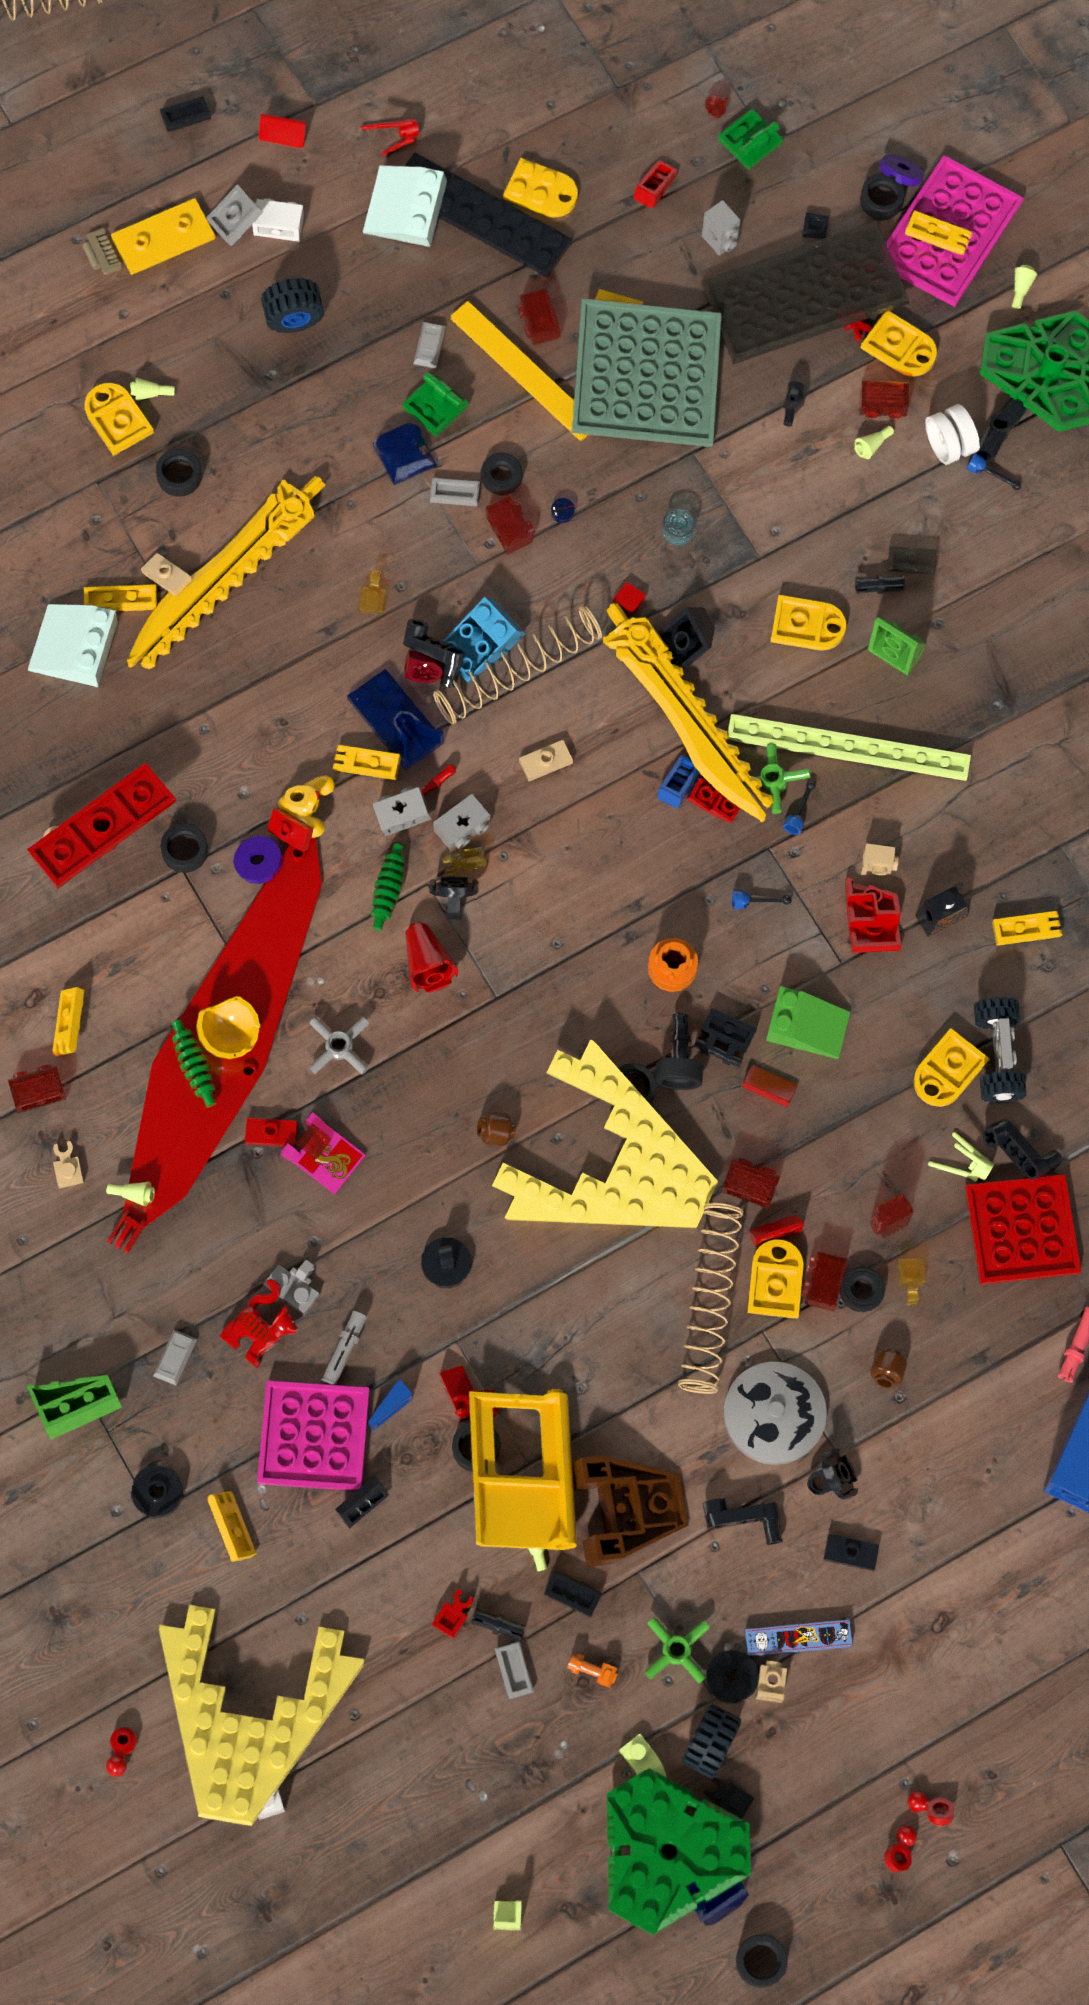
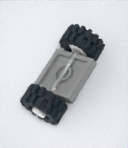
M1008 997L979 1000V1002L974 1004L975 1025L978 1028L994 1029L992 1038L995 1072L980 1078L981 1099L985 1102L989 1101V1103H1009L1010 1101L1015 1102L1018 1099H1024L1023 1097L1027 1095L1025 1076L1021 1072L1014 1073L1013 1066L1016 1065V1051L1011 1048V1042L1014 1041L1013 1026L1020 1023L1019 1002L1017 999H1008Z

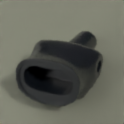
M791 381L787 386L783 423L787 427L793 426L794 414L805 403L804 384L798 381Z

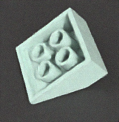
M380 166L363 233L431 247L447 183L444 172L423 167Z
M48 604L28 671L98 687L118 624L116 611L93 605Z

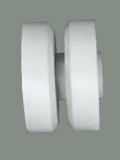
M954 405L945 409L944 414L938 412L926 418L925 426L929 442L936 456L943 464L948 465L959 460L960 455L966 457L978 452L979 438L977 430L969 413L962 405Z

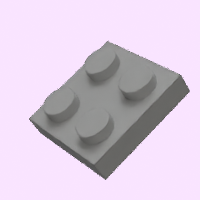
M237 184L206 219L220 236L232 246L258 219L263 211Z

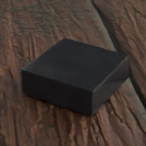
M806 212L802 237L825 240L829 216Z

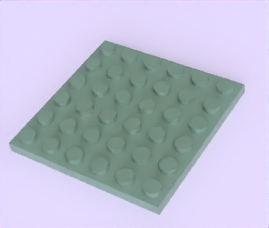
M582 299L571 433L712 447L721 313Z

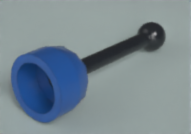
M975 452L967 470L976 474L986 471L1010 484L1014 490L1021 488L1019 481H1012L986 467L985 458Z
M814 781L806 783L807 789L796 814H791L785 819L783 829L793 835L801 834L804 827L801 813L811 790H814L816 787Z
M733 890L732 908L737 910L745 909L750 902H783V904L789 905L792 899L789 895H785L783 898L750 897L746 891Z

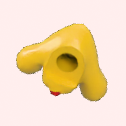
M327 775L318 776L301 786L289 788L277 804L281 810L314 828L311 838L319 837L324 833L325 824L320 819L312 817V814L318 808L320 796L333 792L335 783Z

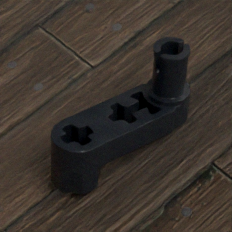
M409 619L403 645L443 662L445 667L440 684L445 687L454 688L453 680L456 682L459 668L463 664L465 652L427 635L429 626L426 622Z
M1002 1119L982 1130L985 1145L993 1148L999 1146L1029 1179H1037L1045 1175L1049 1169L1062 1163V1156L1056 1150L1040 1156L1007 1119Z
M713 1499L702 1503L707 1529H719L760 1521L764 1526L767 1545L783 1542L778 1522L780 1514L778 1504L775 1502L727 1510L725 1499Z

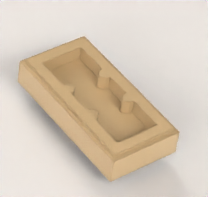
M158 553L141 568L145 576L175 597L192 581L189 574Z
M561 740L520 757L519 763L528 782L573 764V759L564 741Z

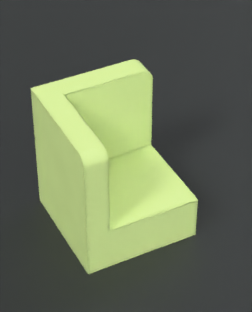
M494 1901L493 1929L520 1930L522 1901Z

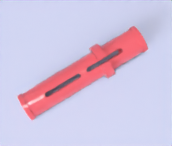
M1085 1307L1070 1348L1066 1349L1064 1353L1066 1358L1060 1373H1058V1377L1060 1379L1065 1377L1064 1381L1066 1382L1074 1381L1079 1364L1085 1359L1083 1354L1089 1342V1307Z

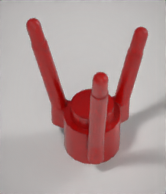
M415 118L361 126L362 130L397 127L399 137L405 138L403 141L383 151L382 156L392 153L406 144L414 143V137L419 136V128Z

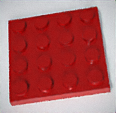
M1065 1174L1039 1177L1034 1180L1027 1178L965 1186L980 1285L1078 1275L1081 1273Z

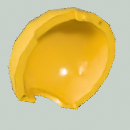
M238 996L216 1006L201 1010L198 1014L196 1025L199 1041L204 1048L216 1057L226 1059L241 1057L251 1051L258 1039L260 1028L258 1015L251 1004Z

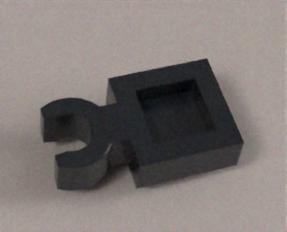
M713 1778L712 1782L718 1786V1792L712 1793L706 1789L705 1795L710 1799H720L721 1803L718 1807L742 1819L753 1802L754 1797L734 1784H731L727 1790L720 1779Z

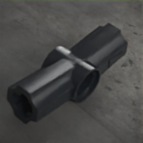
M1010 397L1000 411L991 417L990 424L979 443V450L976 452L985 458L987 462L995 460L1003 442L1008 437V433L1026 413L1027 408L1023 406L1024 403L1019 399L1015 400Z

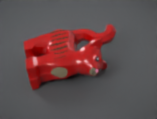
M274 1279L266 1281L271 1292L269 1294H255L250 1298L246 1307L239 1313L238 1318L230 1322L219 1335L220 1338L235 1350L241 1346L240 1340L246 1336L251 1339L253 1344L247 1351L245 1359L255 1368L261 1365L259 1358L274 1348L282 1336L293 1335L298 1329L294 1318L289 1314L290 1311L285 1306L277 1313L271 1325L257 1312L259 1304H271L278 1300L281 1294V1287Z

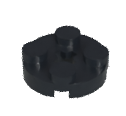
M157 1465L148 1466L135 1476L131 1498L135 1507L143 1515L149 1516L152 1519L163 1518L175 1512L183 1500V1485L177 1473L171 1468ZM155 1485L158 1488H164L162 1491L163 1496L160 1498L150 1496L153 1492L152 1487Z
M728 1650L720 1652L708 1665L706 1683L717 1700L726 1704L740 1703L753 1695L757 1688L759 1680L757 1665L754 1660L741 1651ZM731 1670L737 1671L736 1675L740 1677V1680H735L733 1684L728 1683L729 1679L725 1677V1673H730Z

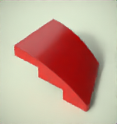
M845 878L846 910L852 953L901 951L902 943L898 927L901 911L898 895L887 890H880L872 885L866 887L854 883L852 878Z

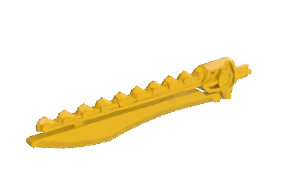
M315 476L301 490L282 480L277 488L278 494H271L268 497L267 502L239 534L219 554L190 576L192 581L176 597L168 592L141 629L127 659L128 666L130 668L134 667L143 658L142 667L154 668L159 654L163 656L169 654L173 641L179 642L184 640L186 628L199 626L201 614L208 615L213 613L216 600L223 601L228 599L231 586H241L244 574L257 572L258 561L260 559H270L274 546L281 547L286 545V541L291 540L315 517L310 500L325 487L322 479ZM269 518V530L266 532V520ZM254 544V546L226 573V571ZM213 586V588L185 615V613ZM163 637V639L144 657V655Z
M618 603L611 604L610 608L606 609V612L617 628L609 633L608 636L603 637V643L611 649H616L617 658L624 662L663 709L682 740L694 767L732 803L759 819L760 822H764L766 819L765 812L742 783H745L763 808L767 809L773 803L772 795L760 791V787H762L761 779L748 774L751 771L750 764L737 758L739 755L738 747L726 743V739H728L727 731L714 726L717 723L716 715L703 710L706 707L705 699L693 696L692 693L695 691L694 684L682 680L681 677L684 675L683 668L670 663L673 659L672 653L649 620L645 617L628 619ZM653 668L657 669V671L660 673L663 679L667 682L670 688L674 691V693L677 695L680 701L684 704L687 710L691 713V715L694 717L697 723L701 726V728L708 735V737L711 739V741L718 748V750L725 757V759L728 761V763L731 765V767L735 770L737 774H735L732 771V769L728 766L725 760L721 757V755L718 753L715 747L711 744L708 738L704 735V733L701 731L698 725L694 722L691 716L687 713V711L684 709L681 703L677 700V698L674 696V694L670 691V689L667 687V685L664 683V681L660 678V676Z

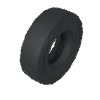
M495 453L483 462L481 481L491 493L508 495L520 486L523 479V470L520 462L513 455ZM501 466L508 468L511 472L510 478L506 481L496 480L492 474L495 468Z
M860 1266L852 1268L845 1273L840 1282L839 1292L842 1301L847 1307L853 1311L867 1312L880 1305L885 1295V1284L877 1271L870 1267ZM859 1280L869 1282L872 1287L871 1295L864 1299L858 1298L853 1293L854 1283Z

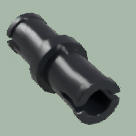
M877 575L876 578L855 579L856 594L868 592L883 594L884 591L905 590L903 575L893 577Z
M683 1013L672 1014L673 1035L671 1036L673 1058L688 1059V1043L690 1042L688 1014L685 1013L683 1016Z
M479 1608L475 1609L474 1619L472 1618L471 1621L473 1625L492 1630V1633L495 1635L500 1633L518 1641L522 1640L524 1630L526 1629L525 1624L504 1618L505 1615L499 1614L497 1616Z

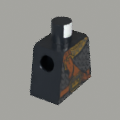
M953 886L926 900L918 911L916 918L927 937L968 917V906L957 887Z

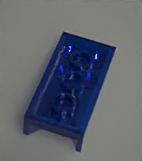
M384 669L347 695V700L391 753L401 755L400 765L405 771L444 744L443 731H438L432 726L387 669Z

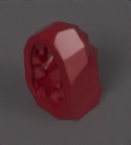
M408 650L404 666V678L413 682L431 683L443 677L444 668L440 661L420 652Z

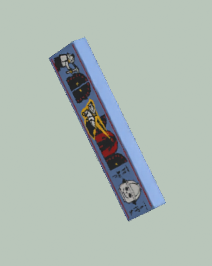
M849 1620L745 1629L747 1655L749 1657L852 1647Z

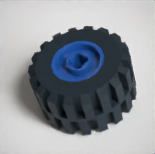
M305 278L285 279L272 284L262 293L261 301L266 323L272 331L279 333L303 331L316 325L324 316L319 287L313 280Z
M711 1704L707 1708L683 1755L682 1764L709 1778H713L717 1774L741 1726V1718L715 1704Z

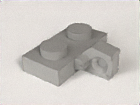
M305 1260L298 1270L293 1267L289 1272L278 1264L268 1279H274L279 1283L281 1287L279 1298L305 1316L320 1296L316 1290L309 1286L312 1280L308 1277L314 1271V1265ZM265 1281L263 1286L271 1292L270 1287Z

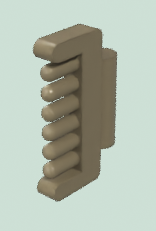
M102 228L86 235L88 242L84 243L82 247L93 270L101 268L104 275L121 270V262L117 259V255L113 254L115 251L112 249L110 240H106L108 236L105 229Z

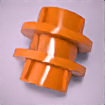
M669 938L658 942L651 950L648 960V974L657 987L665 991L675 992L687 988L694 981L697 973L698 957L694 948L689 943L678 938ZM668 961H674L678 963L679 967L672 969L668 967L667 963Z

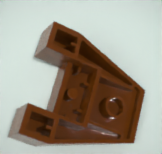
M607 1456L580 1458L572 1463L574 1491L596 1488L598 1490L605 1534L593 1535L583 1541L587 1567L611 1565L689 1525L679 1474Z

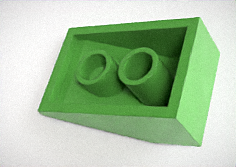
M877 617L868 651L908 675L923 655L926 644L923 643L919 636L911 635L903 630L902 626L897 622H890L885 618Z
M780 986L766 1041L839 1059L850 1012L808 993Z

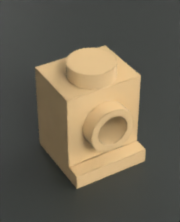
M866 843L861 875H866L867 871H872L875 875L891 874L892 870L897 871L899 856H894L895 847Z
M766 1661V1665L760 1666L756 1699L782 1703L787 1669L782 1668V1663ZM771 1675L777 1678V1683L774 1685L768 1682V1677Z

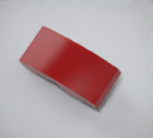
M702 778L697 779L686 800L702 810L729 823L733 822L740 810V807L728 800Z

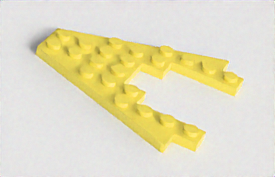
M590 1039L581 1060L557 1050L547 1074L614 1105L604 1129L625 1138L626 1141L606 1183L582 1173L572 1195L503 1163L492 1186L514 1196L505 1219L697 1228L703 1215L704 1205L708 1204L717 1186L718 1181L593 1040Z
M189 1605L184 1629L160 1625L159 1633L198 1816L252 1826L361 1671L364 1659L340 1655L344 1631L318 1627L304 1700L277 1696L273 1721L221 1712L226 1691L225 1687L200 1683L215 1618V1609Z

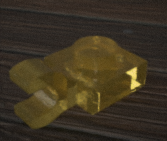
M371 570L369 587L361 588L359 612L383 615L386 589H379L380 571Z
M483 847L458 851L459 854L456 855L446 854L442 856L443 863H453L452 866L444 868L445 875L455 874L460 867H462V870H477L480 867L487 866Z
M898 1259L899 1286H906L907 1305H917V1301H919L918 1286L925 1285L924 1259Z

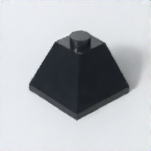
M687 607L657 633L672 653L673 659L670 663L682 667L684 671L712 647L715 627L704 607Z

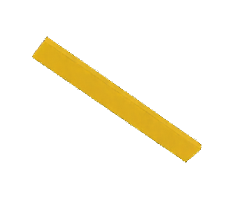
M468 301L451 315V320L572 432L574 400ZM572 433L580 441H583L588 436L587 434Z

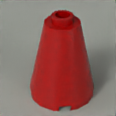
M421 922L411 924L405 932L411 987L416 992H419L418 989H425L426 993H431L449 986L452 983L451 978L454 975L458 976L457 965L427 924Z

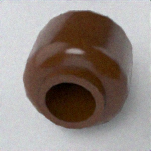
M487 1112L484 1117L479 1118L477 1135L481 1137L483 1143L504 1146L510 1138L515 1136L516 1125L512 1123L511 1117L508 1114Z
M895 1349L880 1351L874 1358L871 1377L882 1388L891 1389L898 1386L903 1381L907 1361Z

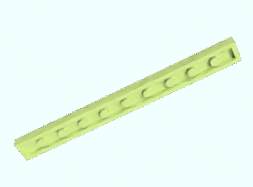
M731 714L727 739L766 747L768 744H776L778 749L964 781L968 777L971 757L968 754Z

